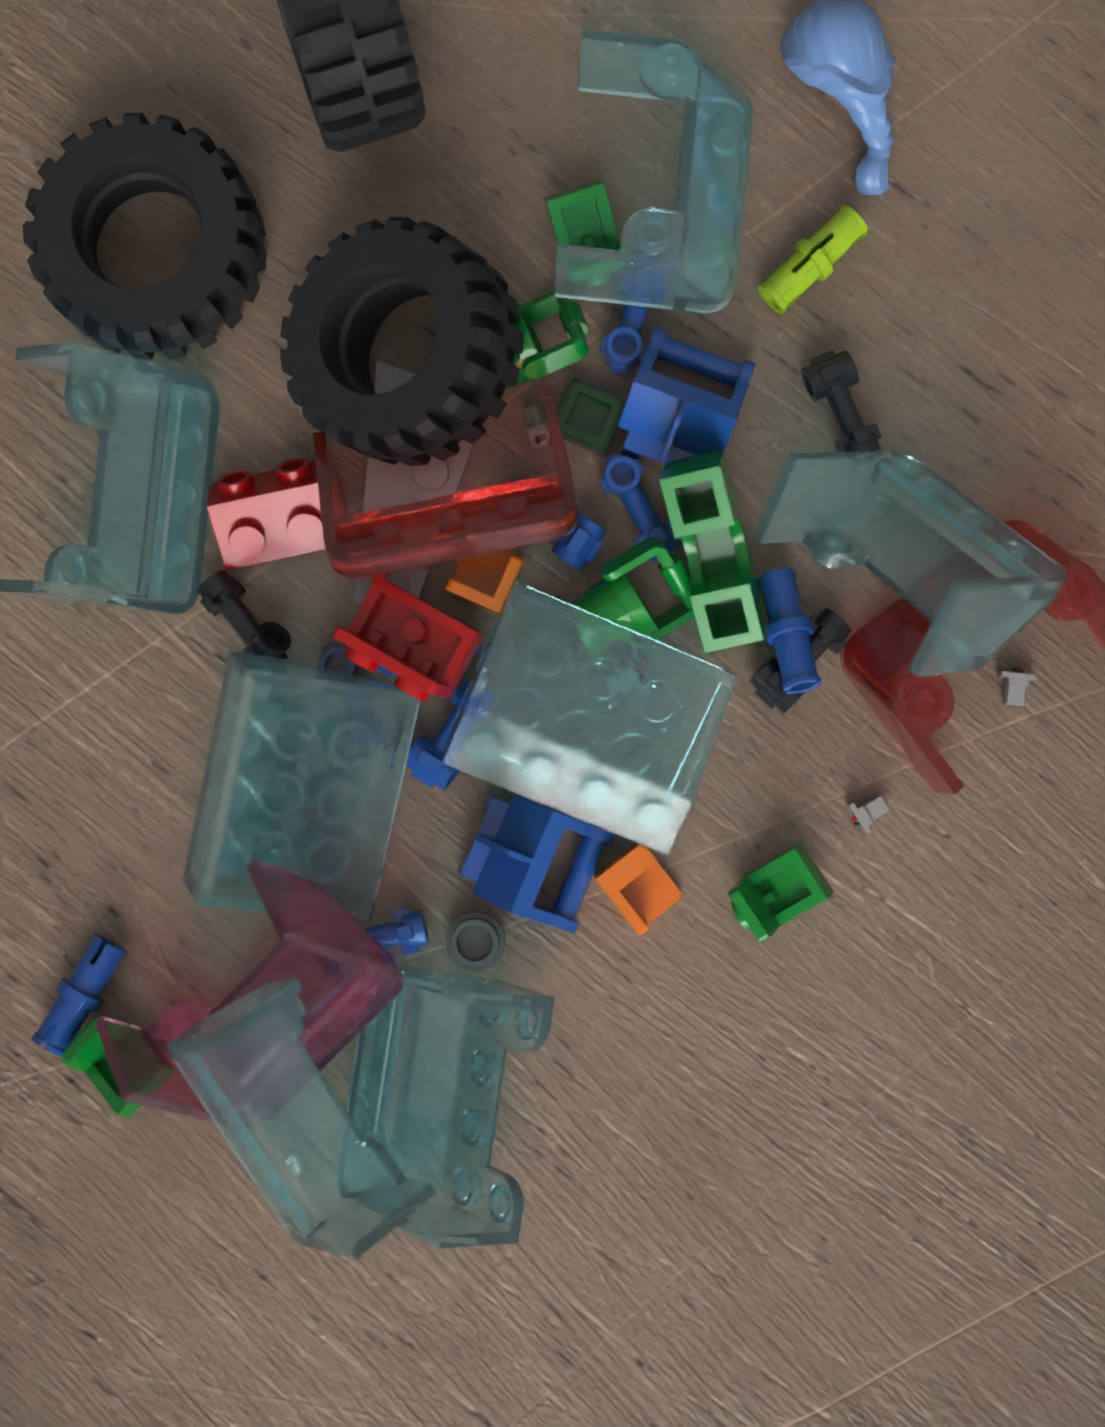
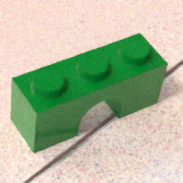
M725 448L666 462L659 482L674 539L681 538L686 552L691 577L690 600L704 653L763 641L767 617Z

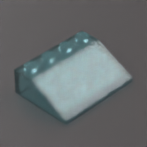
M515 580L444 741L442 763L668 855L694 800L736 683L737 675Z
M229 651L183 881L196 904L208 907L372 921L421 700L391 684L292 660Z

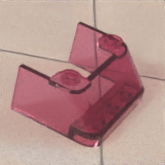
M254 859L246 868L280 939L279 944L215 1008L199 1003H179L168 1008L149 1029L102 1016L95 1025L122 1100L235 1128H251L273 1118L401 992L404 985V977L393 956L325 887Z

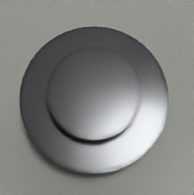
M473 911L462 914L453 921L446 934V949L449 957L457 966L467 971L478 972L489 969L498 962L505 948L503 928L494 917L484 912Z

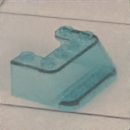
M402 965L377 966L369 975L365 987L338 1166V1183L344 1199L349 1204L439 1249L518 1243L522 1215L525 1209L524 1195L518 1182L512 1175L490 1166L493 1140L496 1135V1119L501 1085L505 1075V1058L507 1048L517 1052H535L544 1045L552 1026L555 997L497 979Z

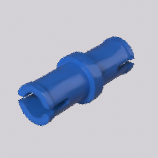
M782 568L766 572L757 581L759 587H761L769 625L765 628L766 640L768 644L775 647L783 682V692L797 694L819 687L822 682L820 676H818L809 639L814 633L811 619L803 614L795 571L789 568Z
M93 934L90 944L69 979L62 978L57 985L56 991L60 994L39 1029L32 1036V1040L37 1045L42 1046L43 1043H47L44 1049L58 1056H61L69 1048L90 1012H98L104 1000L100 995L121 960L127 955L128 951L120 945L115 947L114 941L100 934Z

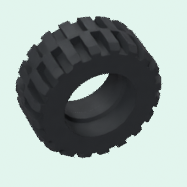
M276 0L308 100L327 149L343 152L417 128L425 118L426 110L417 65L412 53L399 0Z
M143 112L124 113L122 125L112 126L108 118L105 117L90 123L93 133L82 140H79L75 133H72L60 143L66 152L57 162L51 158H46L37 172L45 182L41 190L36 188L29 189L25 207L35 219L34 221H26L23 224V243L34 252L27 261L33 277L44 287L43 294L55 309L86 337L90 336L101 347L117 354L122 350H126L136 359L152 360L155 352H163L169 359L187 356L186 345L197 342L202 349H205L217 342L218 340L213 331L223 323L230 329H233L243 318L238 309L242 301L245 299L248 302H254L260 289L255 275L257 271L265 270L267 251L261 240L266 236L263 218L256 206V200L236 163L224 148H216L208 134L197 127H192L186 132L179 119L162 114L157 117L155 125H150ZM149 192L173 193L190 201L199 215L201 229L196 249L191 259L181 271L165 282L145 288L117 286L104 276L97 262V244L104 223L118 206L132 197Z
M391 217L386 220V225H384L377 219L356 226L357 235L353 237L345 232L340 234L327 244L330 251L323 258L316 254L304 268L309 274L301 287L296 284L294 285L288 301L293 303L290 317L283 316L280 337L287 340V348L280 350L282 372L293 377L287 381V390L293 403L303 407L302 414L304 419L314 429L326 433L328 439L384 463L395 465L401 462L408 466L427 465L431 461V456L443 461L457 455L460 451L458 443L462 440L473 445L486 433V429L482 424L490 415L498 419L508 404L501 400L507 385L516 386L521 370L513 364L514 354H522L524 333L512 326L513 323L519 322L521 314L516 299L507 293L508 283L500 272L488 264L484 257L455 236L425 220L416 223L409 217ZM431 295L436 312V332L426 361L419 371L405 384L392 391L376 394L370 379L369 354L378 328L384 319L402 303L416 297Z

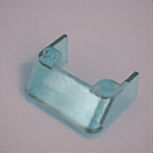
M582 29L578 91L686 103L675 210L644 208L632 214L623 227L620 250L558 244L554 297L697 313L719 311L731 301L738 280L753 121L752 102L743 90L684 41L672 38Z
M76 341L18 347L15 360L66 373L64 399L70 416L84 427L100 430L88 546L66 544L56 548L47 559L43 581L0 579V593L67 604L154 613L180 614L188 611L195 604L199 596L197 590L201 585L208 521L207 499L208 491L212 484L220 410L215 389L207 380L201 377Z
M898 452L790 453L753 535V538L760 544L802 542L812 550L811 555L818 563L831 569L840 570L845 566L864 565L933 621L908 669L916 677L965 672L982 668L1056 599L1067 579L1066 571L1056 561L928 465Z
M292 978L266 982L189 1027L169 1041L167 1047L176 1066L290 1235L303 1246L357 1260L436 1195L437 1192L430 1182L406 1179L403 1174L407 1170L406 1162L391 1142L384 1139L379 1143L371 1137L361 1135L298 1039L304 1033L301 1019L306 1016L305 1008L296 995L303 990L298 979Z

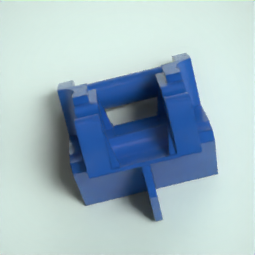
M656 326L633 381L618 428L629 431L621 456L639 459L640 455H644L666 463L726 448L739 416L756 363L745 359L743 364L702 350L665 336L667 330ZM656 360H663L733 386L730 399L654 372L653 368Z
M517 793L513 794L510 803L489 794L482 809L486 813L469 855H463L457 872L461 876L476 881L473 894L512 914L546 925H552L575 934L580 923L575 920L576 914L606 844L612 845L616 834ZM566 829H570L584 836L552 910L536 903L535 900L563 832Z

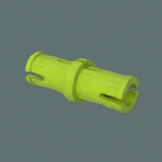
M842 205L838 212L809 239L801 238L792 247L793 254L764 282L757 286V291L762 299L775 312L783 315L787 308L816 280L824 282L833 273L832 265L860 238H864L868 234V227L865 221L854 209L847 205Z

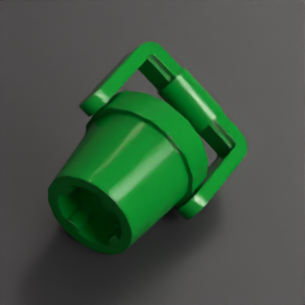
M558 288L527 303L518 304L521 317L519 322L513 323L512 326L523 332L524 335L522 354H514L513 364L521 369L516 385L530 380L536 382L561 368L581 360L588 354L589 348L585 337L588 335L589 329L579 303L571 301L565 289ZM559 313L565 335L569 340L543 351L532 325Z
M649 537L605 563L600 569V574L603 578L563 608L576 635L593 659L640 637L645 643H651L695 617L690 600V574L679 555L669 554L662 541L656 537ZM654 556L659 560L658 569L673 594L680 596L683 600L682 603L655 619L627 575V572Z

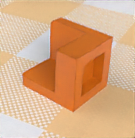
M470 539L453 579L449 578L444 590L448 596L502 619L525 567L524 558L512 554L510 557Z
M641 840L637 841L594 875L595 880L639 936L649 929L647 925L682 897L679 888Z

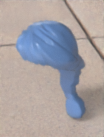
M861 0L816 1L796 15L786 28L781 38L780 46L784 64L802 82L809 86L817 87L836 98L848 110L852 121L861 130L862 138L868 146L866 156L856 168V188L859 193L864 195H881L890 188L888 183V158L891 154L890 148L894 142V138L890 133L892 121L888 117L885 99L894 78L892 68L896 63L891 52V45L884 36L880 19L875 10Z

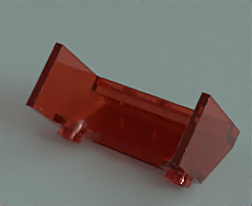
M552 384L540 387L556 473L348 515L346 496L326 434L323 432L313 433L324 546L333 570L343 577L359 581H374L546 546L568 538L577 527L579 510Z
M1008 520L991 528L846 639L847 644L840 653V662L845 675L934 792L956 794L965 787L928 738L949 720L954 709V694L949 683L937 669L940 665L1031 596L1034 597L1045 613L1056 620L1070 622L1083 619L1105 648V584L1088 564L1031 524L1021 520Z

